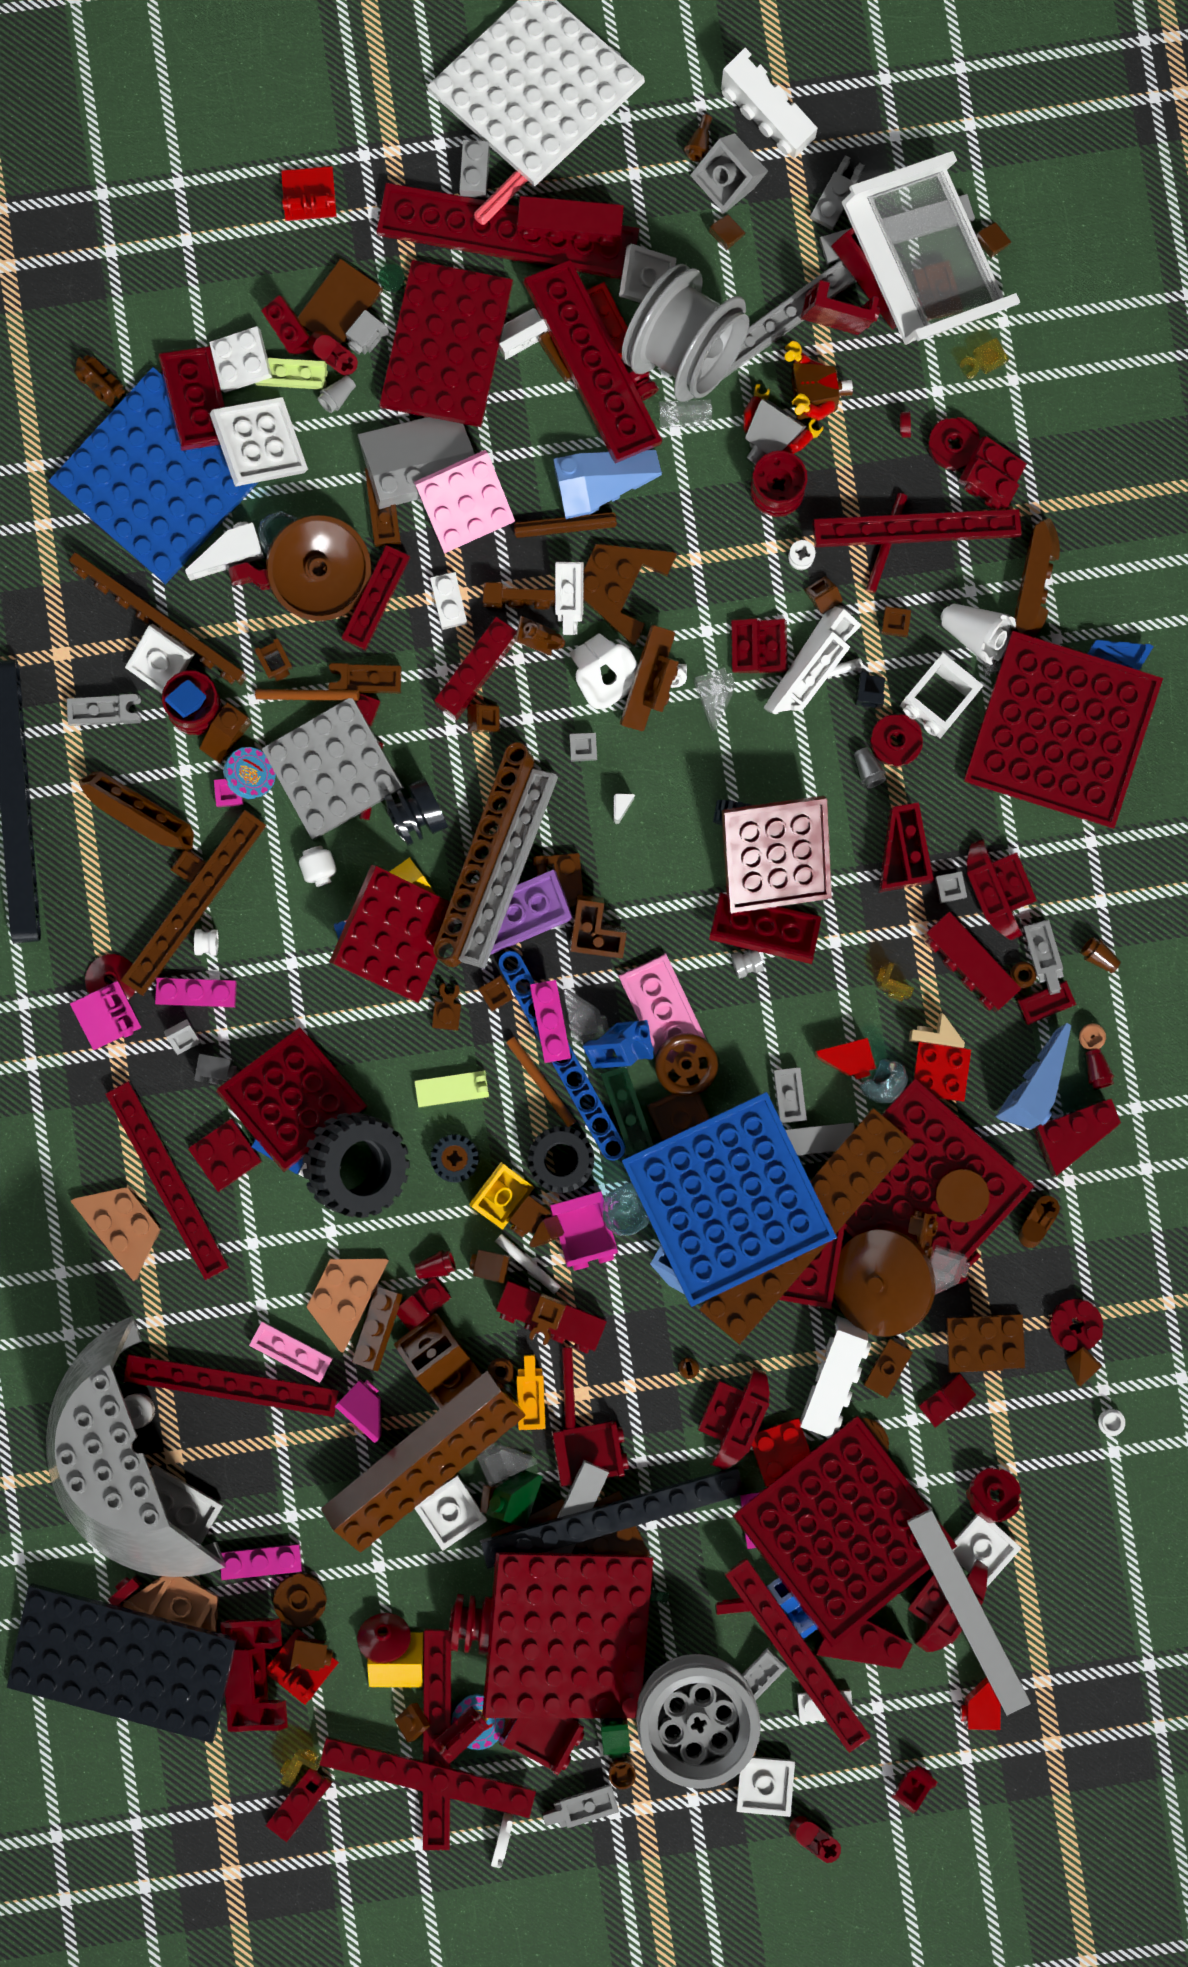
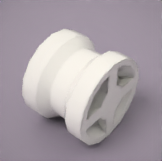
M806 540L795 542L791 546L788 555L790 565L797 570L809 568L815 558V548Z
M196 929L194 934L195 955L209 953L211 956H217L219 944L218 930L212 929L210 932H203L201 929Z

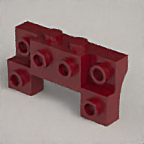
M280 1618L227 1620L221 1622L222 1634L238 1638L225 1692L228 1732L280 1731L288 1728L286 1700H268L265 1649L282 1646Z

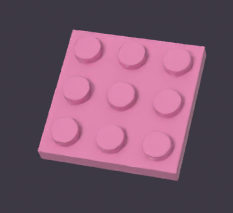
M486 450L414 482L444 553L515 522Z

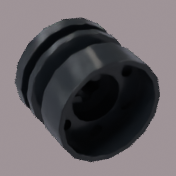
M425 777L409 784L412 797L406 798L400 789L396 790L401 800L397 804L394 803L391 794L384 796L387 813L397 834L406 842L407 846L414 844L409 834L414 830L419 840H423L421 827L424 825L432 834L448 828Z

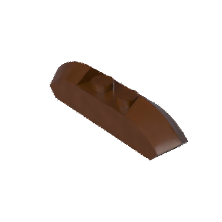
M1050 518L1037 524L1031 531L1014 615L1016 629L1012 628L1011 632L1015 631L1034 638L1042 629L1049 611L1041 606V604H1045L1048 589L1044 588L1045 581L1050 579L1053 564L1049 563V561L1059 560L1060 554L1058 534Z
M101 771L93 772L78 780L80 787L89 800L116 820L158 844L175 849H192L194 832L190 824Z

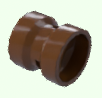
M626 1757L614 1759L609 1766V1779L614 1787L627 1789L634 1784L636 1779L635 1766Z

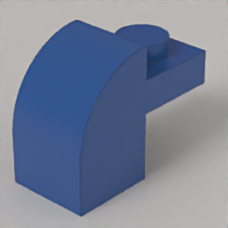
M780 1578L767 1585L803 1639L817 1630V1627Z

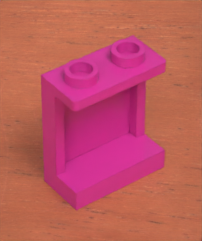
M601 1191L550 1205L553 1216L558 1217L564 1230L563 1236L559 1237L567 1267L573 1266V1270L576 1271L589 1267L588 1261L595 1259L599 1260V1264L615 1260L613 1254H617L618 1249Z

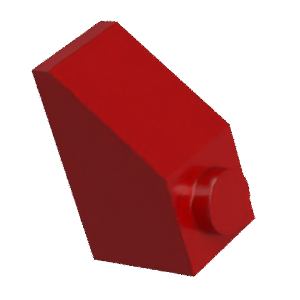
M868 1038L815 1052L817 1059L846 1076L855 1075L856 1080L871 1076L870 1071L876 1069Z
M987 1676L965 1697V1705L960 1706V1721L964 1722V1725L969 1730H1000L1001 1704Z

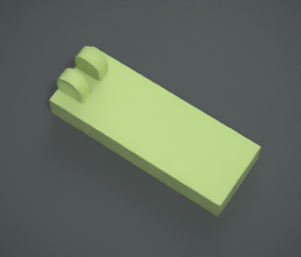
M268 358L272 378L255 383L257 386L323 390L327 383L325 380L328 375L326 370L327 364L325 361Z
M486 1071L415 1081L418 1107L489 1097Z

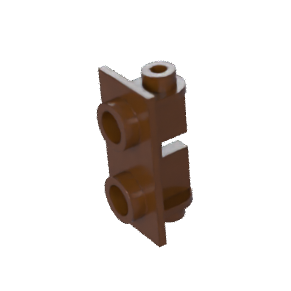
M87 355L83 360L80 357L77 358L74 373L79 381L89 386L100 401L105 402L112 408L115 396L121 398L124 395V385L111 373L103 378L102 375L107 372V369L94 356L90 357Z
M520 616L515 642L548 656H551L552 650H558L565 646L563 636L556 634L555 630Z
M915 1210L914 1215H911L908 1233L917 1235L914 1241L922 1247L929 1260H931L933 1255V1248L931 1247L932 1238L938 1229L937 1214H925L923 1211Z

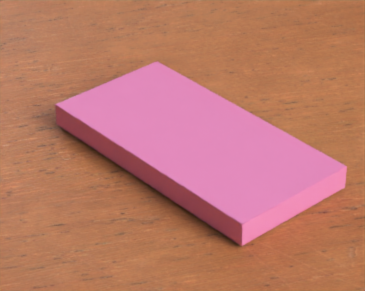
M666 954L618 976L638 1020H648L651 1044L654 1048L655 1056L660 1046L667 1039L677 1034L692 1033L706 1040ZM685 1044L684 1051L695 1053L696 1046ZM671 1050L666 1060L673 1063L678 1053Z

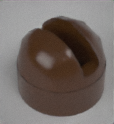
M690 1357L682 1359L678 1365V1371L685 1379L695 1378L700 1370L698 1362ZM685 1362L691 1363L693 1375H688Z

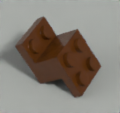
M436 1312L393 1344L414 1377L430 1394L439 1409L443 1408L482 1375L466 1350L451 1334Z
M1022 1314L946 1318L948 1372L1003 1371V1369L1025 1368Z

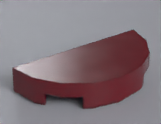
M741 1598L726 1599L722 1603L716 1602L715 1604L717 1615L750 1611Z

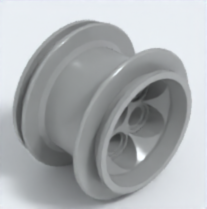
M678 264L669 269L652 286L636 310L627 329L622 346L623 362L630 366L636 374H644L657 366L676 378L674 393L676 399L680 402L688 401L694 397L702 398L722 381L738 357L749 329V317L745 314L746 304L744 299L740 296L729 298L721 305L701 293V272L697 269H690L684 264Z
M690 1654L674 1658L661 1665L652 1673L645 1682L638 1698L636 1723L642 1751L651 1766L660 1775L675 1784L696 1789L721 1785L738 1775L747 1766L756 1751L761 1725L754 1695L741 1673L729 1663L719 1658L703 1654ZM707 1688L710 1691L709 1697L705 1700L697 1699L695 1697L697 1689ZM675 1697H680L684 1700V1706L679 1710H674L669 1706L670 1701ZM721 1705H726L731 1709L730 1714L725 1718L716 1715V1710ZM695 1717H699L701 1721L706 1720L702 1723L703 1728L698 1729L697 1726H691L694 1724ZM677 1725L680 1728L679 1734L675 1737L667 1736L665 1734L667 1726ZM715 1733L726 1735V1741L721 1745H715L711 1739ZM692 1742H696L701 1746L700 1751L695 1755H691L686 1751L687 1745Z

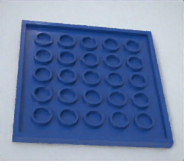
M154 367L150 369L49 480L53 487L165 585L259 483L235 487L221 445L181 451L164 378Z
M767 1092L622 1160L690 1307L837 1238Z

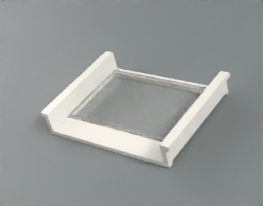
M953 151L851 185L849 187L851 193L842 201V205L905 345L1020 303L1017 293L1003 297L947 172V169L957 161Z

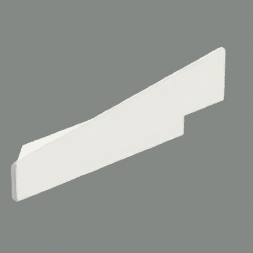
M835 606L828 610L767 701L764 709L773 714L788 710H803L849 650L850 646L845 641L860 628L861 624L845 609Z

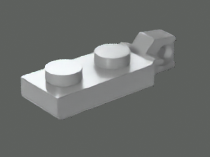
M1049 919L1023 926L1032 962L1040 983L1046 982L1050 995L1060 993L1061 987L1058 978L1063 977V966Z
M609 1784L561 1799L554 1803L555 1809L543 1812L542 1816L545 1826L559 1823L561 1828L566 1826L570 1828L618 1813L619 1809L612 1785Z

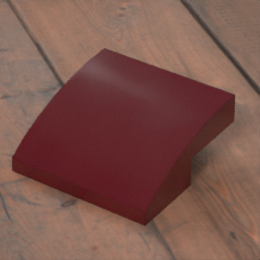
M731 620L733 673H781L788 671L787 620Z

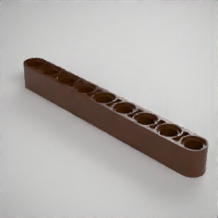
M512 743L505 750L434 945V955L448 967H456L461 963L459 956L528 777L534 766V756L522 743ZM519 754H524L522 760L515 762ZM515 778V782L512 785L506 786L509 779ZM507 802L505 808L498 810L499 804ZM494 826H498L497 831L494 834L489 835L490 829ZM489 850L487 857L480 859L481 853ZM480 874L479 880L471 884L472 878ZM471 899L470 905L462 908L464 901ZM462 923L460 931L453 933L454 927ZM453 948L452 954L445 958L446 950Z

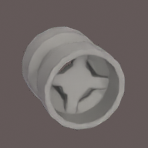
M748 949L743 955L740 952L731 954L738 979L746 977L750 972L759 973L764 971L758 951Z

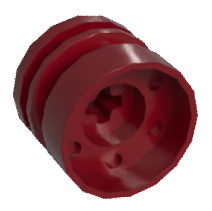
M772 451L764 455L756 463L750 487L751 498L755 506L762 513L772 517H783L793 513L801 505L808 481L807 469L802 460L795 454L786 451ZM774 485H775L777 488L780 487V486H782V487H783L782 491H781L780 489L774 490V489H773Z
M183 671L175 674L167 681L162 691V704L171 723L179 731L187 735L207 733L211 723L222 710V702L214 683L206 675L197 671ZM190 680L206 695V699L199 710L183 718L165 699L183 682Z
M458 1593L450 1616L449 1637L451 1651L458 1652L461 1639L465 1640L464 1652L469 1653L472 1641H478L479 1654L487 1655L492 1597L486 1596L482 1608H476L475 1595H471L469 1607H464V1594Z

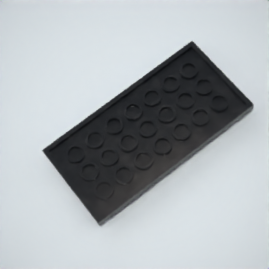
M31 1583L27 1590L7 1688L213 1743L217 1733L238 1638Z

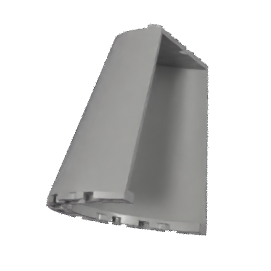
M131 1316L111 1326L90 1342L73 1361L57 1389L48 1418L46 1434V1457L54 1492L61 1508L79 1534L103 1555L122 1566L138 1572L166 1577L195 1576L225 1568L226 1565L217 1542L201 1546L168 1521L144 1453L135 1452L132 1447L134 1439L138 1436L113 1371L119 1354L143 1341L134 1316Z

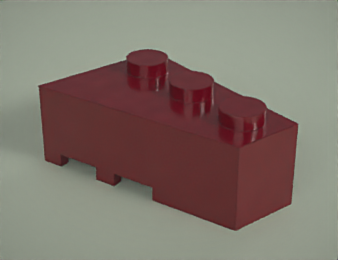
M919 802L896 806L889 812L878 893L930 884L934 880Z
M1111 1098L1050 1120L1043 1126L1040 1124L1034 1127L1033 1131L1051 1177L1059 1175L1120 1125L1121 1121Z
M867 1619L834 1647H831L821 1634L813 1651L818 1656L901 1669L913 1644L901 1635Z

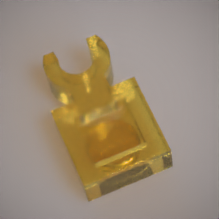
M996 337L974 349L973 354L975 358L966 357L959 366L961 368L965 365L972 366L973 371L969 372L966 376L967 379H972L981 368L986 375L1008 363L1009 358Z

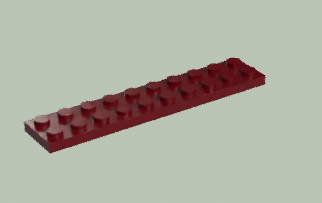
M390 183L385 185L377 227V236L554 267L571 260L577 272L621 280L626 248L630 244L637 245L640 229L622 225L621 244H615L610 247L603 246L600 242L578 244L574 240L566 239L562 242H553L543 237L529 240L518 235L519 206L505 204L486 224L481 225L475 220L474 213L485 200Z

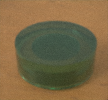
M395 264L385 265L378 275L381 287L388 292L400 290L405 282L403 270Z

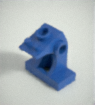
M648 1020L616 1023L598 1040H589L583 1045L593 1068L631 1066L638 1059L654 1058V1048L651 1044ZM613 1051H615L617 1057H613Z

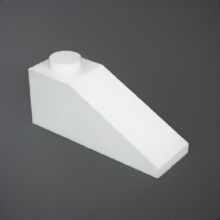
M240 522L233 525V529L227 530L185 570L189 580L221 572L235 565L265 558L254 524Z

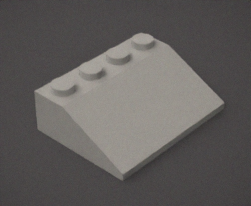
M430 417L358 434L378 509L421 499L414 484L415 481L475 455L463 424Z

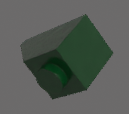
M523 1469L494 1489L486 1515L525 1528L543 1476Z
M600 1718L603 1754L609 1755V1758L625 1757V1753L630 1752L627 1718Z

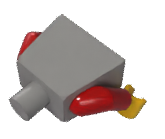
M760 384L755 386L754 396L750 399L744 410L743 429L747 433L745 439L754 444L747 458L755 464L764 455L772 451H786L795 454L823 431V426L818 431L812 428L816 421L815 419H812L806 427L805 424L769 401V388L765 394L758 393Z

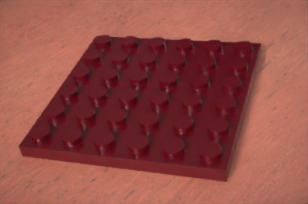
M1012 631L963 782L1114 829L1163 678Z
M914 1078L882 1114V1116L913 1141L914 1144L846 1221L844 1229L853 1238L874 1229H891L916 1240L917 1235L908 1233L911 1215H914V1211H923L925 1214H937L938 1229L932 1238L931 1247L933 1248V1255L930 1260L935 1275L936 1294L1032 1190L1034 1185ZM957 1169L972 1170L979 1174L987 1183L990 1193L989 1204L984 1213L976 1220L956 1222L946 1217L939 1209L936 1200V1189L941 1178L949 1172Z
M858 1416L732 1515L831 1647L836 1646L931 1568L907 1523V1520L929 1510V1508ZM940 1524V1526H941V1528H942V1530H943V1532H944V1534H945V1536H946V1538H947V1540H948V1542H949V1544H950V1546H951V1548H952V1550H953L954 1548L957 1547V1545L955 1544V1542L952 1540V1538L949 1536V1534L945 1531V1529H944V1528L942 1527V1525Z
M496 1552L482 1716L484 1718H636L638 1698L643 1685L653 1557L650 1555Z

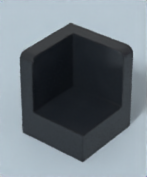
M862 670L859 675L855 705L881 709L885 694H883L885 678L867 675V671Z

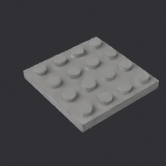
M348 698L262 748L312 840L317 839L385 800L384 796L388 794L392 796L397 793L396 790L404 789L356 701L352 698Z

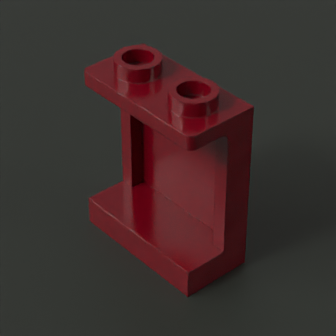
M819 280L805 294L800 318L859 335L866 328L868 329L873 322L877 321L880 313V306H877L879 297L873 296L862 307L827 298L830 283Z
M616 1421L553 1431L561 1487L572 1485L584 1460L609 1471L607 1477L625 1476L624 1469H629L627 1454L621 1453L619 1444L625 1442L622 1426L617 1427Z
M510 1718L498 1740L503 1747L511 1751L514 1749L549 1768L554 1774L559 1775L561 1770L564 1771L568 1767L571 1760L570 1753L574 1746H578L584 1737V1726L574 1718Z

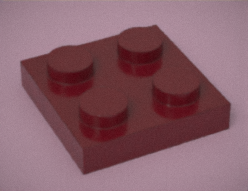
M232 1118L188 1148L217 1192L222 1191L262 1163V1160Z

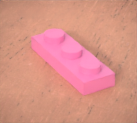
M261 1322L249 1345L319 1383L322 1381L333 1360L328 1355L265 1322Z

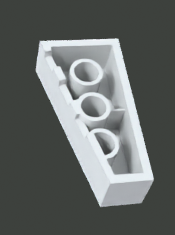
M744 48L723 69L722 94L729 102L732 103L734 101L740 107L744 117L748 120H754L759 125L758 128L764 136L775 140L777 147L783 154H789L795 159L816 138L818 128L796 103L789 104L787 102L788 97L779 84L772 85L766 75L767 71L761 64L756 67L748 59L752 54Z
M837 1316L834 1324L836 1325L835 1337L829 1338L825 1352L826 1360L820 1363L815 1380L817 1384L812 1386L801 1417V1428L831 1438L834 1430L838 1432L843 1420V1416H840L843 1406L848 1407L852 1397V1392L849 1391L852 1382H858L862 1370L858 1366L862 1358H867L871 1348V1344L868 1343V1333L854 1326L848 1319Z

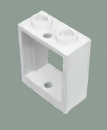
M942 653L907 695L900 707L903 708L904 713L909 718L916 719L923 724L924 729L929 734L941 739L984 685ZM935 673L966 696L946 722L915 698Z

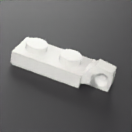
M584 562L555 563V615H558V621H563V635L577 634L578 621H582Z

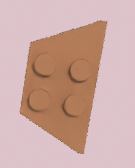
M126 1187L71 1200L74 1207L130 1278L136 1281L161 1231V1227L132 1190Z
M388 1259L329 1260L307 1305V1309L340 1352H345L389 1262Z
M162 1576L123 1604V1607L217 1632L219 1596L187 1577Z

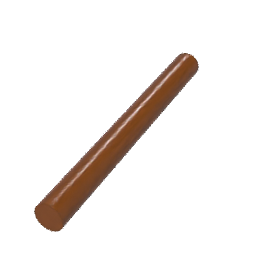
M256 689L255 691L256 700H347L352 698L354 701H359L360 697L359 690Z
M512 1037L506 1042L508 1047L567 1127L573 1125L576 1122L575 1118L516 1038Z

